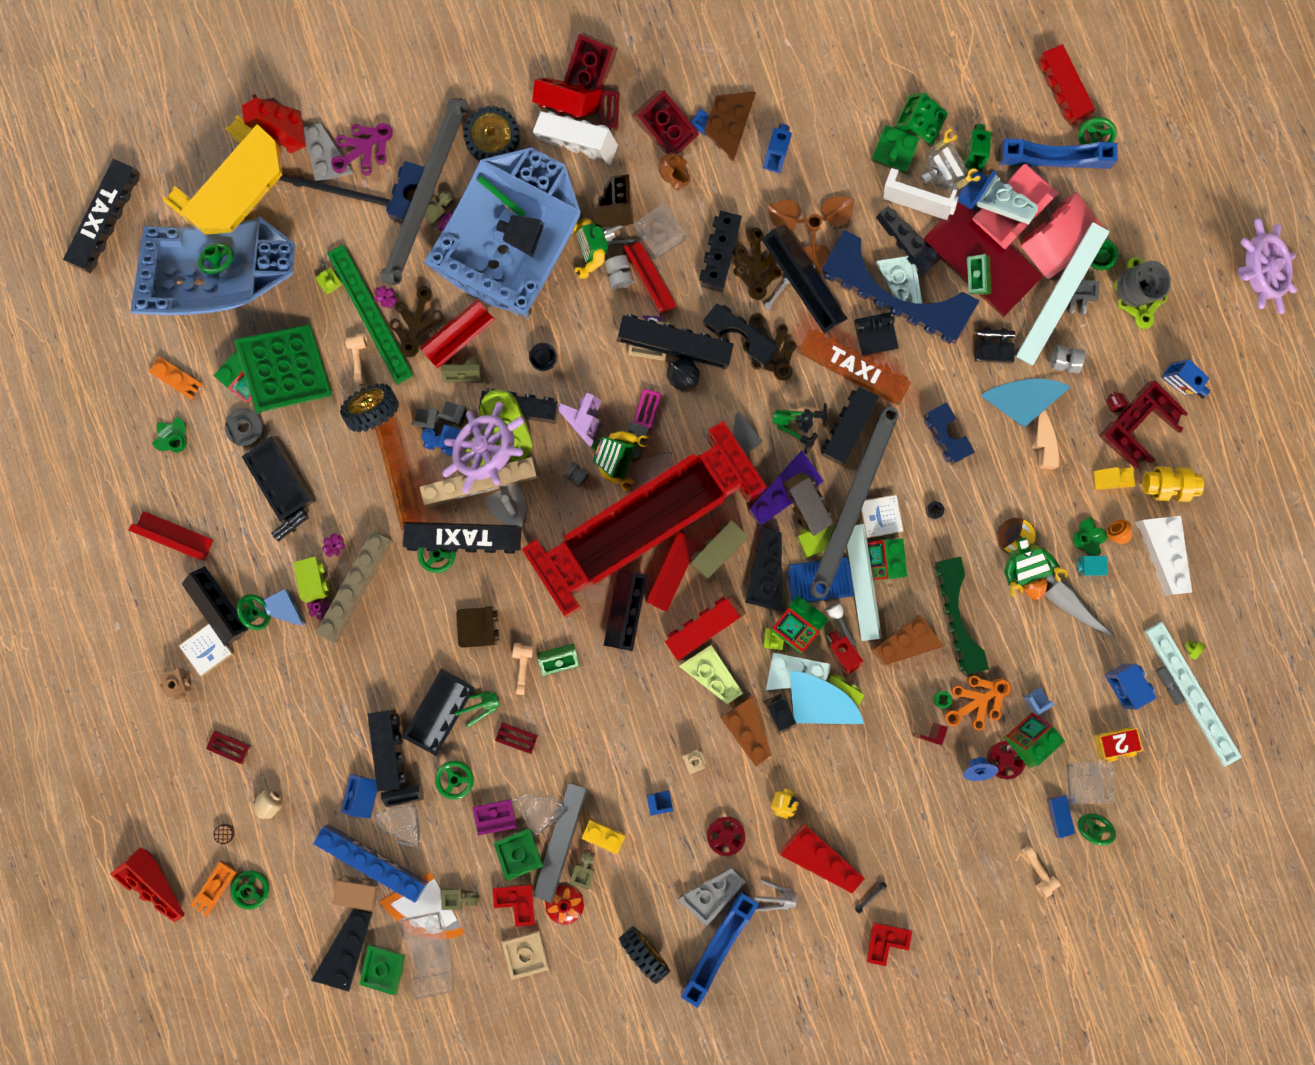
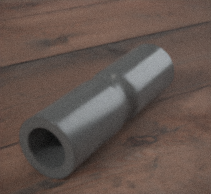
M1163 666L1157 669L1156 673L1166 687L1174 704L1179 705L1186 701L1178 685L1175 684V680L1168 668Z

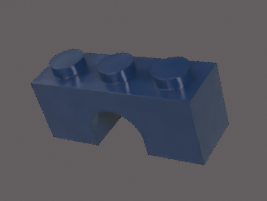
M404 161L403 167L400 166L398 182L394 184L392 189V200L388 202L386 212L391 220L403 223L411 201L406 200V195L410 190L417 188L425 167Z
M947 402L924 415V423L928 429L932 430L934 434L933 439L936 445L942 448V455L947 463L949 462L950 465H953L975 453L966 436L960 439H953L947 434L948 424L956 420Z

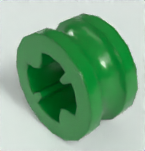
M938 691L933 696V703L938 708L944 709L951 705L952 697L948 692ZM940 695L947 697L945 699L946 704L938 703Z

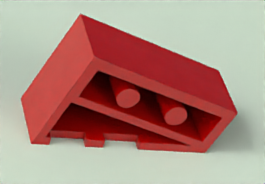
M542 77L535 79L532 102L539 104L538 106L548 109L550 107L555 109L557 113L567 112L571 114V117L582 118V116L598 112L602 89L596 88L589 91L584 89V85L578 84V87L568 85L565 81Z
M255 98L241 105L244 124L251 129L258 124L275 140L277 145L281 144L290 154L306 147L301 110L260 98Z

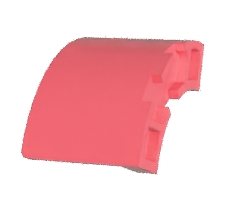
M1028 164L1022 165L1006 183L1012 186V190L1016 193L1024 195L1038 205V211L1034 217L1059 193ZM984 208L972 218L978 226L1004 249L1029 225Z
M1077 192L1061 201L1058 208L1051 215L1053 219L1048 224L1044 222L1023 238L1021 247L1047 279H1050L1067 267L1091 223L1094 222L1103 227Z

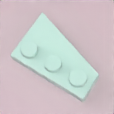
M908 256L876 262L894 297L911 303L923 304L916 265L909 263L907 260Z

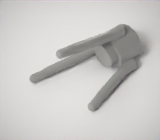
M625 226L602 228L608 246L637 243L639 241L641 243L645 242V239L612 240L616 238L614 231Z
M766 880L761 881L763 884L783 891V893L779 894V898L755 896V900L779 902V905L757 907L755 911L789 910V908H795L797 894L796 892H791V888L782 887Z

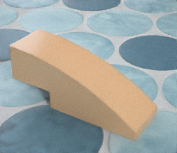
M1043 411L1034 419L1032 449H1040L1038 468L1056 469L1059 467L1057 440L1046 412Z

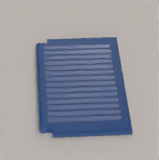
M842 557L829 592L822 598H815L810 593V586L821 560L790 564L791 570H788L787 573L792 601L797 595L807 602L855 596L848 557ZM817 584L816 591L819 594H822L823 588Z

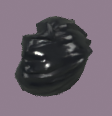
M678 359L668 364L667 379L670 385L677 390L686 391L698 385L700 371L694 362Z

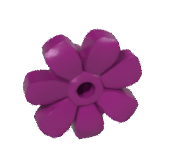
M450 211L448 215L442 216L443 220L437 226L439 231L445 229L454 213L453 211Z
M384 285L376 288L375 293L377 295L374 297L375 301H381L380 305L383 307L393 308L397 302V298L393 296L395 291L392 288L387 290V287Z
M332 533L330 538L325 537L322 551L328 557H332L333 554L338 556L340 554L339 549L343 550L345 548V544L342 543L344 538L336 533Z
M327 597L308 602L307 608L311 609L309 615L311 617L316 615L317 619L322 620L323 614L326 615L332 603L330 601L326 602Z

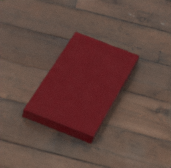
M958 202L954 214H949L948 220L941 219L923 239L932 249L936 250L941 260L967 284V257L983 254L989 256L991 294L979 295L1004 318L1043 275L1011 245L1006 249L999 245L972 220L976 213Z

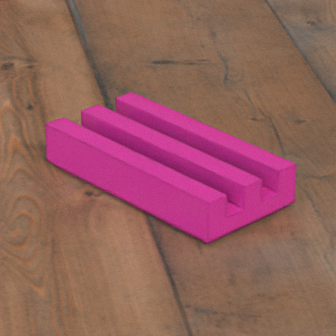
M643 388L634 423L649 427V430H652L662 393ZM647 393L650 395L641 423L638 420ZM653 395H654V396H657V397H656V401H655L654 408H653V411H652V415H651V418H650V422H649V425H648V424H645V423H646V420H647V416H648L649 409H650L651 402H652Z

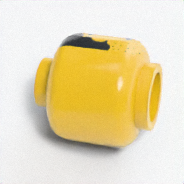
M784 788L783 792L777 791L771 803L774 815L784 819L795 815L799 799L794 796L795 792Z

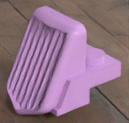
M586 393L585 397L583 396L580 400L579 407L581 408L579 411L561 403L558 409L587 445L592 446L593 438H595L601 421L595 417L602 401L594 395Z

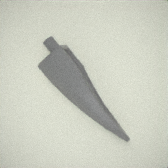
M1054 575L1045 577L1051 584L1047 587L1044 596L1082 623L1112 635L1087 609L1073 588L1061 577L1060 582L1055 580Z

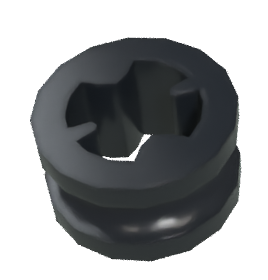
M937 501L930 503L926 507L927 516L931 519L940 518L944 514V506ZM933 505H935L937 509H940V512L937 513V516L934 514V512L930 511V509L933 508Z

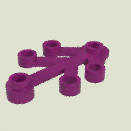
M380 123L375 128L364 127L359 124L352 125L351 133L354 137H360L362 134L372 135L369 139L350 138L345 135H339L336 138L338 147L345 148L348 145L357 146V148L345 157H334L331 161L333 171L336 173L345 172L347 165L364 153L361 173L364 176L371 175L372 146L379 142L375 159L377 164L384 165L387 162L385 154L386 142L393 136V130L388 124ZM354 129H360V131L356 133ZM384 131V132H386L387 134H386V135H381L380 133ZM343 139L345 143L341 144L339 141ZM383 156L384 160H378V157ZM338 164L343 165L342 168H336ZM365 167L370 168L369 171H364L363 169Z

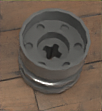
M1151 260L1125 270L1117 282L1120 298L1131 307H1140L1162 299L1168 294L1171 287V277L1166 267L1158 261Z

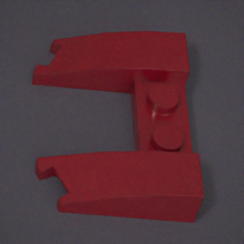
M1156 380L1148 381L1136 394V399L1125 411L1099 434V437L1135 468H1139V462L1147 460L1148 463H1153L1155 461L1131 436L1132 432L1153 411L1175 431L1181 433L1184 427L1178 425L1181 415L1187 416L1188 414Z

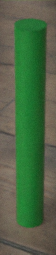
M481 176L477 182L518 216L524 217L527 212L485 177Z

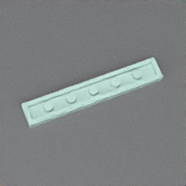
M855 525L847 548L861 640L881 639L882 635L865 525Z

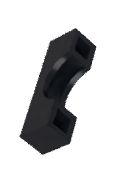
M716 303L704 318V327L718 337L727 333H737L745 337L750 345L749 359L762 369H765L778 353L777 343L770 337L766 339L762 336L761 331L753 326L751 328L748 326L746 320L738 315L736 317L727 306H721Z

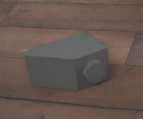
M740 412L736 413L733 436L747 456L760 446L763 441Z

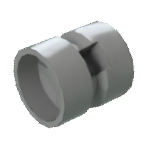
M626 255L612 257L604 262L606 272L610 274L608 280L611 289L625 288L634 283L632 271L628 270L630 264Z
M1056 345L1051 358V369L1060 371L1066 369L1067 372L1079 374L1084 364L1085 351L1077 348L1069 350L1068 347Z

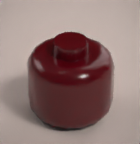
M1112 392L1106 399L1107 406L1110 412L1113 413L1120 412L1128 406L1125 395L1120 392Z

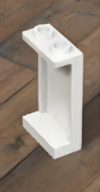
M891 168L885 184L884 200L948 220L949 214H954L959 197H956L957 190L953 189L950 198L897 182L899 170Z

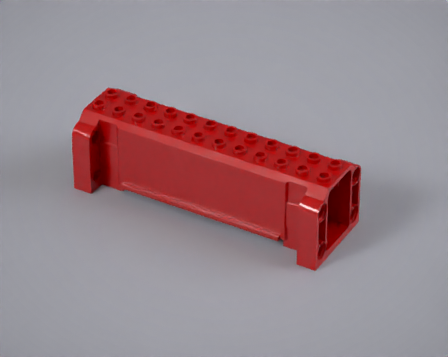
M724 421L708 430L706 439L711 447L709 450L697 456L694 453L570 531L563 536L565 540L546 553L537 539L522 548L523 553L564 617L568 618L582 609L574 597L575 594L588 586L591 587L713 510L725 502V499L733 493L739 491L744 499L750 502L764 492L766 489L765 483Z

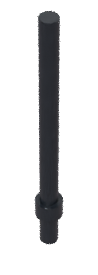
M282 173V176L279 178V181L292 183L296 187H309L387 206L390 201L387 198L304 179L303 176L299 175L291 176Z

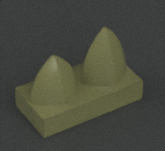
M473 354L466 359L464 365H460L453 357L445 365H441L443 382H481L480 364Z

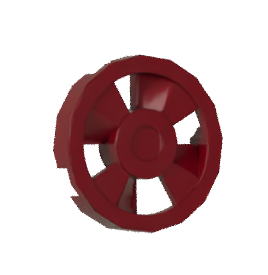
M1006 740L993 744L987 752L986 759H988L989 763L992 764L991 759H997L998 765H996L998 773L995 775L998 778L1007 780L1016 778L1023 772L1026 765L1022 759H1014L1017 753ZM1005 745V752H1002L999 746ZM1010 767L1014 774L1007 776L1006 768Z
M732 817L715 819L707 830L709 847L721 856L737 854L745 843L746 834L744 828L738 820ZM723 821H731L729 828H724ZM711 832L718 833V838L711 839ZM742 834L741 841L734 839V835ZM723 844H728L729 852L721 851Z

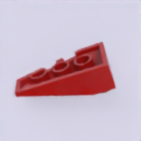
M139 847L110 873L128 891L133 889L138 892L141 900L154 903V908L171 921L176 922L185 915L158 864L151 857V853L148 850Z

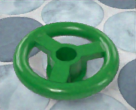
M1095 117L1087 120L1078 131V140L1081 145L1089 144L1084 139V131L1086 129L1092 136L1090 144L1097 143L1103 136L1110 134L1111 136L1106 142L1113 143L1117 135L1115 124L1104 117Z
M224 243L207 246L198 258L199 269L206 274H217L226 270L233 262L234 251L229 245ZM228 255L227 260L221 266H219V262L222 260V258ZM204 259L211 261L212 269L204 266Z
M418 548L417 553L420 565L431 573L445 572L453 565L456 558V552L446 553L443 548H438L440 552L438 558L434 556L436 551H431L427 562H425L423 557L424 548ZM445 559H449L442 567H431L434 562L440 563Z
M247 594L241 597L237 604V615L244 626L254 631L265 629L271 620V615H268L264 605L266 603L263 598L255 594ZM253 600L257 601L263 607L264 612L259 611V609L255 607ZM246 602L248 607L243 610V605ZM259 617L265 619L260 625L252 624Z
M457 760L448 761L441 765L435 775V785L438 792L443 797L451 800L465 797L471 791L474 784V776L470 767ZM457 766L462 768L468 777H463L462 773L458 771L453 772L451 767ZM444 771L448 774L449 783L445 790L441 785V776ZM453 776L458 778L457 783L452 782ZM462 783H468L462 792L451 794L454 787H459Z
M1094 813L1084 814L1079 818L1078 830L1087 841L1100 846L1110 845L1114 842L1116 830L1108 819ZM1091 819L1098 820L1106 826L1095 824ZM1084 822L1089 826L1087 831L1084 829ZM1104 833H1110L1108 839L1101 840Z
M254 870L243 871L233 879L230 895L238 907L245 910H253L262 906L267 900L269 884L265 876L260 872ZM250 876L248 883L242 885L236 891L238 882L242 878ZM256 878L263 885L262 896L256 892V887L254 886ZM247 887L251 889V894L247 893ZM238 897H240L243 900H249L253 897L257 902L253 904H246L242 902Z

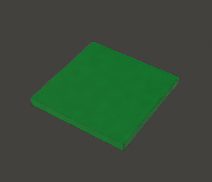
M310 324L234 339L256 414L332 396Z

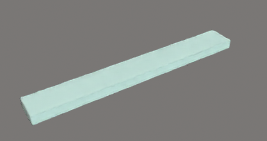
M1094 222L1091 223L1017 352L1016 358L1031 366L1034 365L1110 231Z
M1159 622L1145 630L1144 633L1163 665L1168 668L1175 680V684L1181 690L1186 699L1185 703L1222 766L1226 767L1240 759L1242 756L1163 622Z

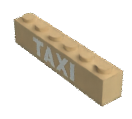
M530 457L505 464L497 472L501 480L499 485L493 484L491 477L474 480L469 493H463L462 491L467 478L465 475L420 486L424 506L429 508L538 479L534 460Z

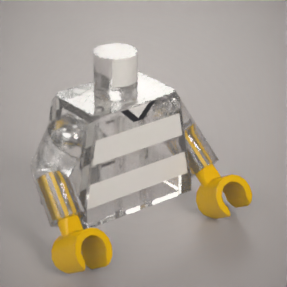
M953 129L945 132V138H941L932 147L927 156V163L925 165L927 172L920 176L923 185L933 182L937 189L959 190L970 184L971 180L975 182L980 180V176L972 177L973 173L978 170L971 169L968 172L953 144L948 143L957 139L958 135H955L952 139L949 138V133Z

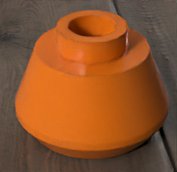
M1116 520L1109 525L1106 535L1109 540L1117 544H1126L1133 536L1132 525L1127 520Z
M1042 578L1022 585V588L1027 597L1037 600L1041 599L1046 593L1048 582L1047 579Z

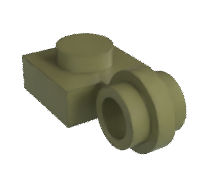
M442 192L438 197L439 203L433 198L430 200L424 217L432 226L443 215L447 214L442 207H448L454 202L451 192Z
M584 850L581 859L584 865H575L570 884L589 890L595 870L588 867V864H593L596 854L592 850Z
M462 889L441 890V910H461L462 902H466V906H475L480 901L477 892H468L466 897H462Z

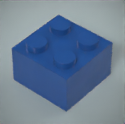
M1122 664L1104 675L1124 709L1137 710L1156 699L1155 689L1151 683L1146 681L1144 677L1145 672L1140 665Z

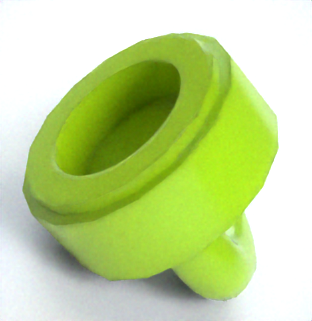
M1193 641L1185 642V648L1190 652L1188 657L1196 660L1206 647L1201 641L1197 643Z

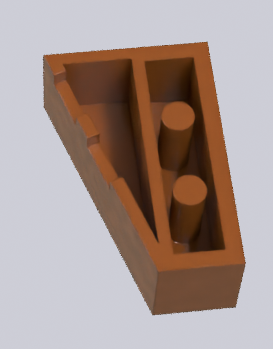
M918 615L873 647L871 651L882 665H888L944 646L923 617Z
M750 695L720 718L752 763L757 766L770 757L771 752L753 695Z

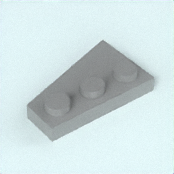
M321 123L303 127L316 182L353 174L348 165L343 173L333 171L332 159L336 156L342 157ZM338 164V165L336 166V168H342V167H343V165H341V164Z
M729 868L677 899L707 926L744 885L746 880L734 869Z

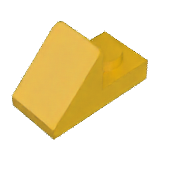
M1115 467L1093 471L1095 490L1135 486L1133 467Z

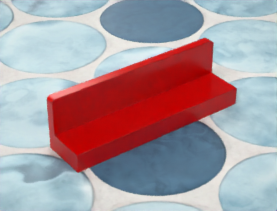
M639 241L629 247L627 244L624 245V253L628 257V261L659 316L676 308L675 302L641 242Z
M476 299L419 347V349L436 368H439L489 326L495 318Z
M145 511L142 512L137 525L131 523L128 529L130 532L203 561L206 560L213 544V539Z
M680 532L677 533L646 603L665 612L668 611L691 561L690 558L698 546V542L685 537Z

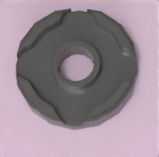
M242 408L235 410L228 416L224 428L226 436L231 442L238 446L247 447L254 445L260 440L264 432V423L259 414ZM245 422L248 423V431L241 432L240 425Z

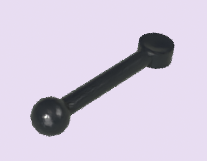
M880 883L879 888L876 891H874L861 905L855 906V911L857 913H862L863 907L866 906L881 890H885L887 888L886 883Z

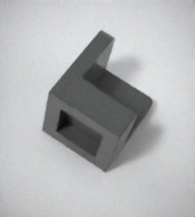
M447 401L442 413H439L438 417L441 420L461 427L468 409L464 405H456Z
M417 409L415 421H412L411 425L420 429L429 428L436 432L439 411L435 409Z

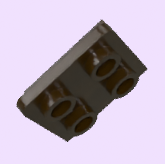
M494 606L457 610L459 647L497 645V641H500L499 629H496L499 615L498 610H495Z

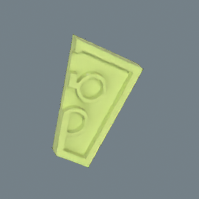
M712 645L679 666L726 704L743 694Z

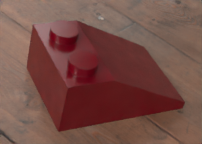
M585 33L579 34L564 81L568 85L578 87V84L584 85V89L589 91L596 88L602 89L613 65L618 47Z
M658 90L631 115L644 132L666 154L672 152L678 155L699 135L698 131L665 90Z

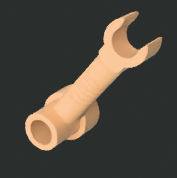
M360 333L345 339L347 349H352L354 382L357 385L365 384L359 350L368 347L366 334Z
M514 643L512 658L520 659L516 694L524 695L528 658H532L533 646Z
M1026 846L1021 851L1040 875L1042 880L1036 885V888L1046 899L1052 895V891L1060 886V883L1054 876L1049 877L1037 859L1032 847Z

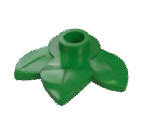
M176 417L172 425L157 423L156 428L159 438L155 439L152 445L157 450L163 452L168 450L174 453L182 452L187 446V441L184 437L187 429L182 419ZM177 440L180 441V445L178 447L175 446V442Z
M1087 518L1079 524V531L1074 533L1072 543L1076 548L1084 549L1089 555L1096 556L1101 554L1099 545L1106 541L1107 532L1102 528H1095L1094 519Z

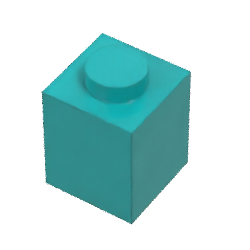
M1107 556L1078 557L1076 570L1079 572V577L1108 575Z

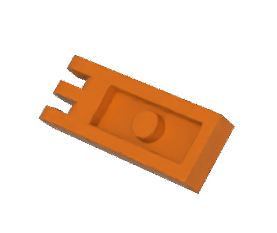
M160 356L149 370L151 374L193 400L194 396L188 392L190 390L196 394L198 392L193 385L195 384L198 387L203 385Z
M220 861L190 906L195 908L198 903H201L197 911L201 913L207 907L203 914L207 917L238 871L225 862Z

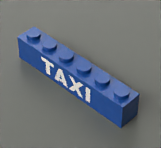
M329 824L322 827L313 843L315 846L414 903L419 900L429 883Z

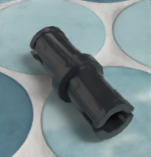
M300 509V511L291 518H286L282 525L272 531V536L280 542L290 532H295L299 525L309 519V516L303 509Z

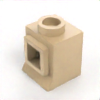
M700 747L682 755L689 774L705 769V766H707Z

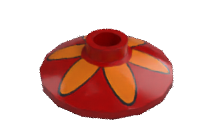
M558 886L553 902H545L546 912L555 923L562 925L572 924L582 915L584 908L583 897L572 886ZM566 903L568 908L562 909L561 904Z

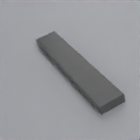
M568 783L544 859V866L541 869L533 894L536 898L552 903L587 795V788Z

